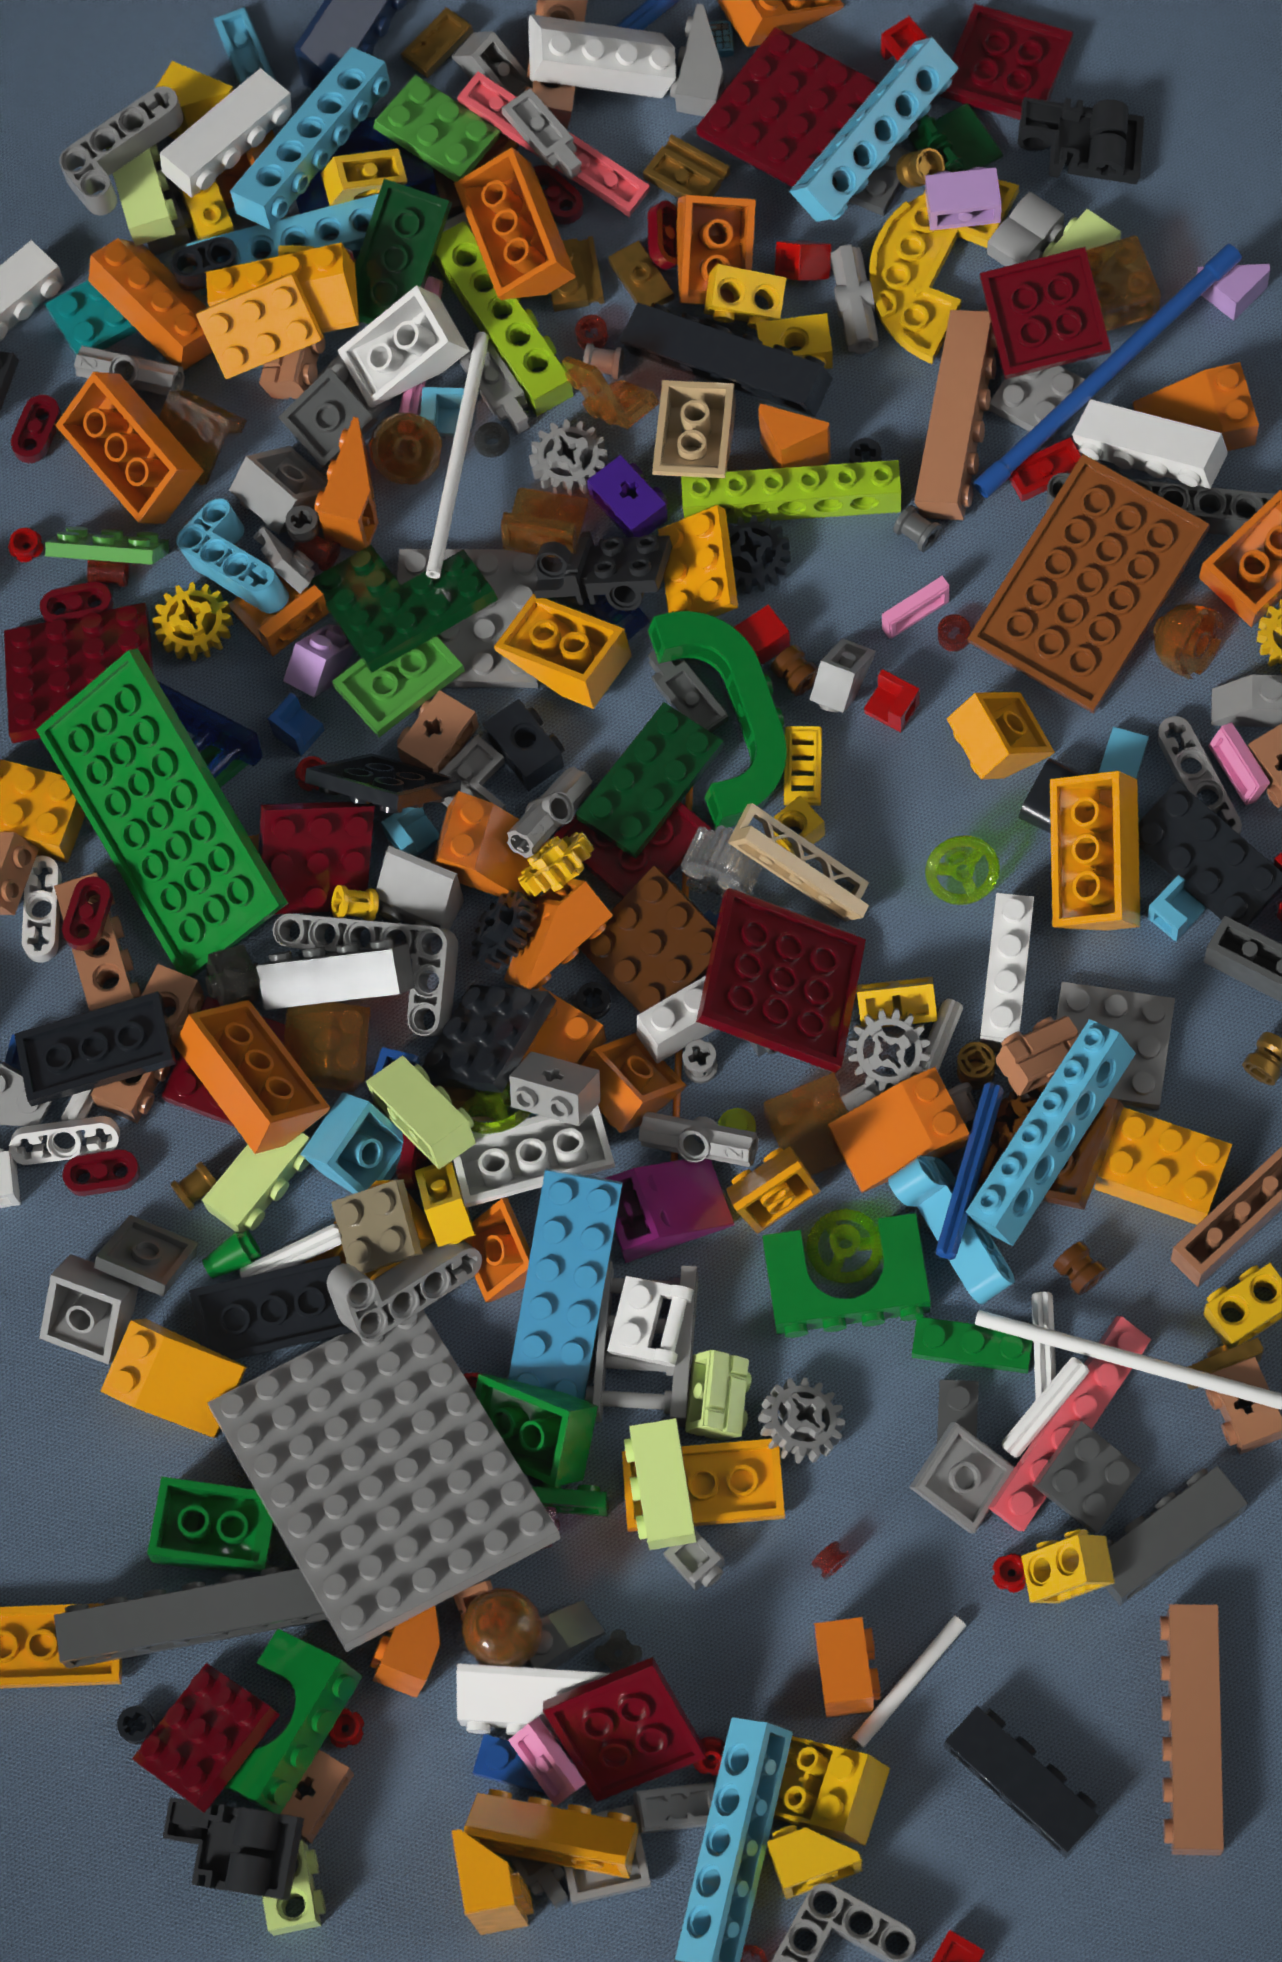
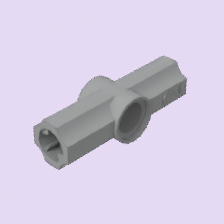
M852 245L839 246L837 250L831 252V262L836 283L834 291L838 316L843 320L848 351L857 354L869 353L872 349L879 347L873 315L875 306L871 282L866 279L861 248Z
M81 346L80 351L76 354L74 364L76 376L89 378L93 372L121 374L134 389L171 397H178L179 392L183 389L185 379L183 367L88 346ZM129 363L134 368V373L130 380L127 379L125 374Z
M576 767L566 769L540 798L528 803L525 814L507 832L508 841L506 843L514 853H518L524 858L533 856L560 826L572 821L575 809L592 792L591 784L593 781L586 772L580 771Z
M647 1111L643 1116L639 1129L641 1146L679 1153L680 1156L690 1162L710 1159L751 1167L754 1164L758 1151L759 1138H757L756 1132L720 1126L708 1117H697L689 1120ZM693 1135L699 1136L704 1144L697 1142Z

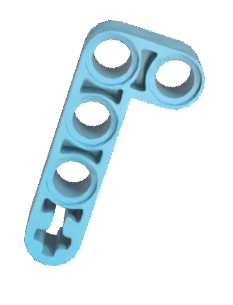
M222 498L209 501L179 532L176 538L177 546L192 568L262 612L275 613L285 607L289 599L287 589L269 565L235 546L245 529L229 502Z
M920 1155L890 1176L888 1182L895 1196L904 1205L919 1209L936 1240L939 1241L956 1178L940 1158ZM968 1215L956 1258L949 1261L971 1297L983 1305L1015 1282V1278L991 1236L983 1232Z

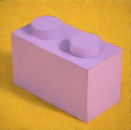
M974 167L968 171H939L933 175H925V196L930 231L1001 223L1002 204L996 167Z

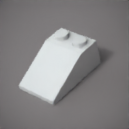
M416 285L337 351L368 406L373 408L443 373L470 350L439 296Z

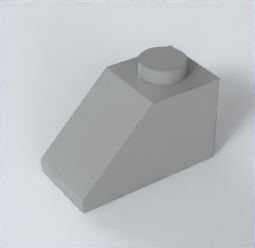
M494 31L472 33L452 56L470 80L479 71L515 96L522 94L525 86H532V80L526 77L527 72Z
M842 638L821 660L809 700L818 703L826 711L844 713L854 702L876 651Z
M1252 674L1212 688L1211 725L1223 726L1231 722L1234 726L1276 727L1282 723V675Z

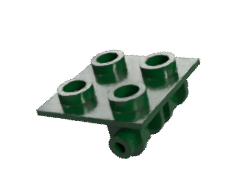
M968 103L937 119L926 114L916 121L917 129L908 136L917 151L927 148L937 150L944 159L945 171L949 172L968 171L974 167H985L1003 157L1002 152Z

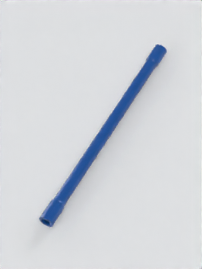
M1226 244L1204 265V268L1015 446L973 481V486L978 493L985 498L993 494L1032 453L1211 285L1221 280L1242 260L1240 252L1233 245Z

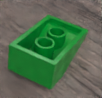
M484 1373L478 1374L475 1395L522 1472L554 1487L583 1481L598 1406L567 1393Z
M161 1476L147 1554L152 1563L191 1569L260 1572L266 1569L274 1522L256 1490Z

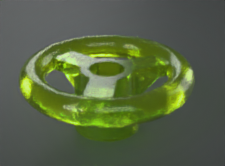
M969 835L951 837L940 843L931 852L925 868V877L930 890L939 899L955 905L971 904L984 898L996 885L1000 873V863L995 850L986 841ZM946 854L944 862H939L940 859ZM984 855L988 862L989 871L984 883L977 888L972 876L976 863ZM959 865H967L963 870H956ZM937 875L954 877L957 881L962 882L966 893L957 894L946 890L939 883Z
M506 1085L502 1093L476 1090V1094L470 1097L462 1106L470 1117L487 1116L497 1120L495 1122H478L473 1120L474 1126L471 1130L480 1134H492L509 1130L525 1121L531 1114V1112L520 1109L512 1116L507 1114L508 1107L511 1106L510 1085Z
M838 1209L823 1215L813 1225L807 1239V1253L812 1266L820 1275L837 1283H854L865 1279L875 1271L882 1259L877 1224L866 1214L852 1209ZM842 1220L856 1222L862 1225L871 1237L861 1238L860 1233L854 1226L849 1224L837 1225L836 1222ZM824 1230L830 1235V1247L834 1252V1257L829 1266L822 1260L818 1249L819 1239ZM841 1240L851 1241V1247L841 1248L838 1245ZM872 1250L869 1260L862 1267L850 1272H841L846 1258L853 1256L857 1251Z

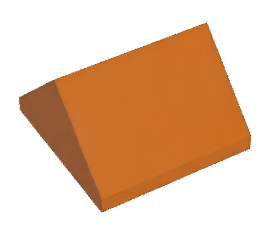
M760 404L758 409L760 442L774 468L817 466L829 463L831 458L829 422Z
M501 1198L472 1222L475 1235L464 1239L482 1255L481 1268L475 1275V1279L485 1302L495 1301L525 1287L531 1253L508 1198Z

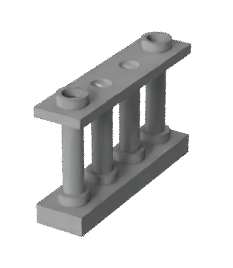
M609 1261L599 1316L594 1386H587L586 1401L598 1406L595 1422H602L603 1406L664 1410V1414H670V1419L676 1418L678 1427H686L699 1278L697 1266L681 1265L680 1278L674 1277L673 1281L649 1280L669 1285H681L694 1290L691 1303L686 1304L675 1349V1353L678 1354L676 1365L671 1367L608 1353L609 1331L613 1330L616 1315H611L612 1293L622 1294L625 1278H614L612 1261ZM658 1318L655 1333H664L667 1318ZM606 1368L666 1372L667 1376H673L672 1391L665 1390V1394L605 1391Z

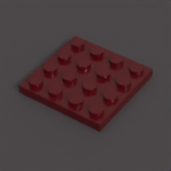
M774 27L697 125V135L793 187L879 83Z
M145 602L109 609L102 614L88 613L82 619L68 622L53 620L51 622L4 630L8 730L12 743L40 738L36 729L128 650L138 648L153 673L149 612Z
M728 888L722 898L696 1022L836 1073L843 1063L866 939Z

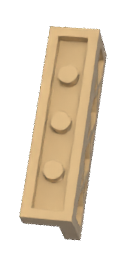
M753 803L747 804L728 841L730 845L846 922L864 917L869 905L862 901L861 898L869 884L867 880ZM753 817L763 824L765 835L753 826H749ZM785 838L791 842L794 854L776 843V840ZM815 858L821 863L824 874L807 864L805 860ZM844 878L855 886L852 893L838 885L835 880Z

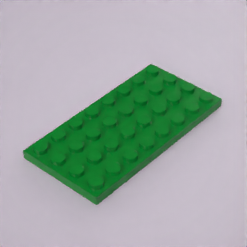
M138 648L124 653L36 729L177 972L192 978L288 904Z

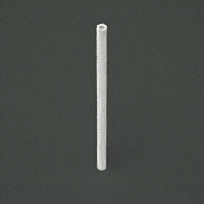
M478 332L475 335L430 550L426 575L433 579L439 578L441 574L489 342V335L484 332Z
M978 1310L975 1325L1282 1410V1393L990 1312Z

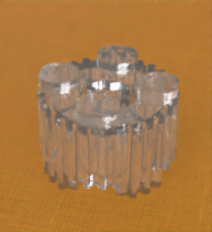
M721 825L717 826L715 831H709L706 827L699 826L680 868L685 873V876L689 877L686 882L689 888L701 894H706L707 890H709L711 893L714 892L716 895H720L722 900L723 894L728 888L750 895L763 866L730 845L728 841L733 830Z

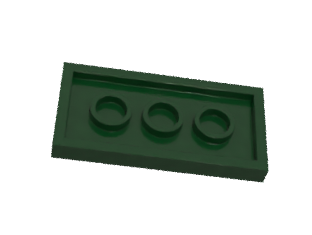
M387 179L383 180L355 265L360 322L369 325L416 285L421 288L425 287L453 202Z
M663 702L575 813L576 819L636 859L724 748V741Z

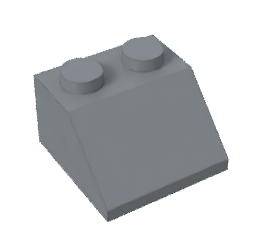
M287 446L246 456L229 491L240 499V503L245 508L257 514L270 530L280 534L287 532L285 519L287 513L292 508L308 506L315 511L317 495L320 491H325L328 480L292 447ZM302 520L301 524H296L297 528H301L308 520Z
M389 845L385 853L376 888L379 897V914L393 923L403 921L411 925L432 926L450 930L464 902L457 873Z
M70 1254L50 1276L39 1339L109 1365L115 1356L134 1313L139 1286L95 1269V1263Z

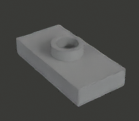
M714 1782L636 1791L633 1797L640 1834L706 1826L715 1790Z

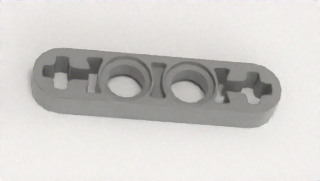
M1172 716L1166 718L1159 726L1158 743L1177 780L1196 797L1202 790L1209 789L1214 791L1218 796V801L1213 805L1206 806L1215 814L1221 811L1220 818L1229 826L1232 825L1231 828L1240 835L1242 828L1240 817L1191 725L1182 717ZM1169 729H1173L1176 733L1183 732L1181 734L1183 750L1179 753V745L1174 737L1167 738ZM1193 758L1201 763L1202 769L1196 774H1188L1182 770L1180 764L1185 759Z

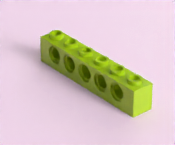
M462 221L444 231L433 262L479 331L489 335V341L524 391L525 400L535 415L539 416L573 397L572 382L575 378L570 367L565 361L560 364L555 356L557 351L548 335L541 336L537 330L539 324L536 317L529 308L523 309L519 303L521 298L500 300L497 297L474 234L467 224ZM466 262H474L470 266H462ZM484 288L492 289L488 292H479L481 289ZM502 314L510 315L505 319L497 318L499 315ZM521 340L528 341L524 345H515L516 342ZM537 367L546 368L544 371L541 372L532 371Z
M899 460L726 472L725 478L681 476L684 518L716 505L726 509L727 523L729 524L738 523L737 520L740 516L744 519L745 523H749L752 515L757 516L758 522H764L767 518L771 519V521L901 512Z

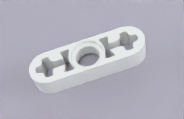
M48 856L36 857L24 889L22 947L27 956L32 961L38 963L51 960L56 955L59 945L60 906L54 885L62 883V874L57 863ZM42 868H47L50 872L45 877L47 891L41 890V882L36 876L42 873ZM48 901L52 904V909L47 916L35 917L32 915L33 906L37 902ZM36 927L43 928L42 934L48 943L43 944L40 951H37L34 945H32L38 943L39 931Z
M107 1116L24 1126L13 1133L9 1144V1151L12 1154V1158L17 1163L23 1165L68 1160L80 1155L114 1150L119 1141L120 1129L118 1124ZM97 1129H103L105 1134H111L108 1136L107 1142H101V1139L95 1136ZM81 1130H85L84 1138L87 1137L86 1146L81 1145L83 1139ZM60 1132H67L74 1137L75 1145L68 1149L60 1148L55 1144L54 1136ZM43 1135H47V1136H48V1137H47V1149H48V1151H45V1150H44L45 1143L41 1144V1143H42V1140H43ZM22 1139H28V1142L34 1145L32 1152H26L25 1147H18L21 1145Z

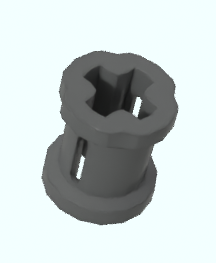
M909 505L896 520L893 532L897 535L904 534L918 544L917 548L921 552H925L935 542L942 527L938 522H929L917 513L916 507Z

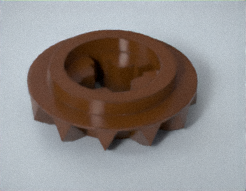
M1012 1092L1009 1093L1007 1098L1001 1100L990 1138L992 1144L1005 1150L1037 1100L1027 1093L1020 1096ZM1014 1111L1020 1118L1014 1121L1012 1131L1006 1121L1011 1119V1114Z

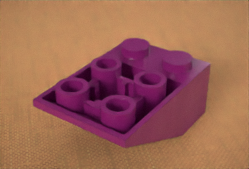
M682 1159L636 1167L604 1178L623 1182L614 1232L625 1263L735 1226L710 1159H704L700 1162H690Z

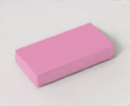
M941 576L882 613V630L889 639L894 638L949 602V583Z
M1231 722L1223 725L1208 747L1244 804L1249 805L1257 802L1270 784V781L1234 724Z

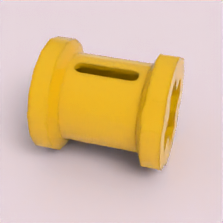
M337 885L333 892L331 903L334 918L353 916L362 917L366 921H373L376 918L379 907V897L376 889L368 888L366 891L348 890L345 885Z

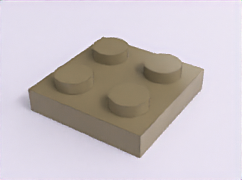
M396 1179L331 1202L337 1227L341 1234L346 1262L363 1274L423 1254L403 1179Z

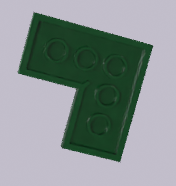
M370 545L312 578L310 582L311 586L315 584L324 594L328 612L371 673L498 600L494 589L464 549L443 560L439 578H430L426 575V571L400 585L376 550Z

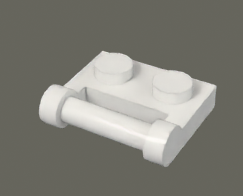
M626 1276L607 1351L613 1355L675 1367L678 1357L675 1349L686 1304L691 1303L694 1290L681 1285H669ZM663 1298L670 1299L672 1301L660 1349H653L651 1345Z

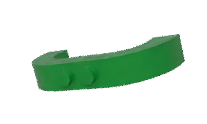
M677 611L654 616L648 633L659 664L682 658L699 659L713 666L725 682L748 748L750 766L745 773L738 777L711 783L705 795V800L716 831L735 826L747 804L753 803L760 809L767 804L783 775L786 764L787 747L783 732L784 717L780 708H775L772 700L773 687L770 677L767 674H763L757 655L748 641L726 622L708 614L692 611Z

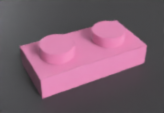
M540 1717L528 1723L508 1740L555 1807L586 1784L575 1765L569 1760Z

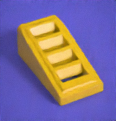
M819 726L785 727L787 757L784 768V805H789L797 797L801 796L810 806H821L822 728ZM792 756H814V760H792ZM792 771L814 772V776H792ZM792 786H814V791H792Z

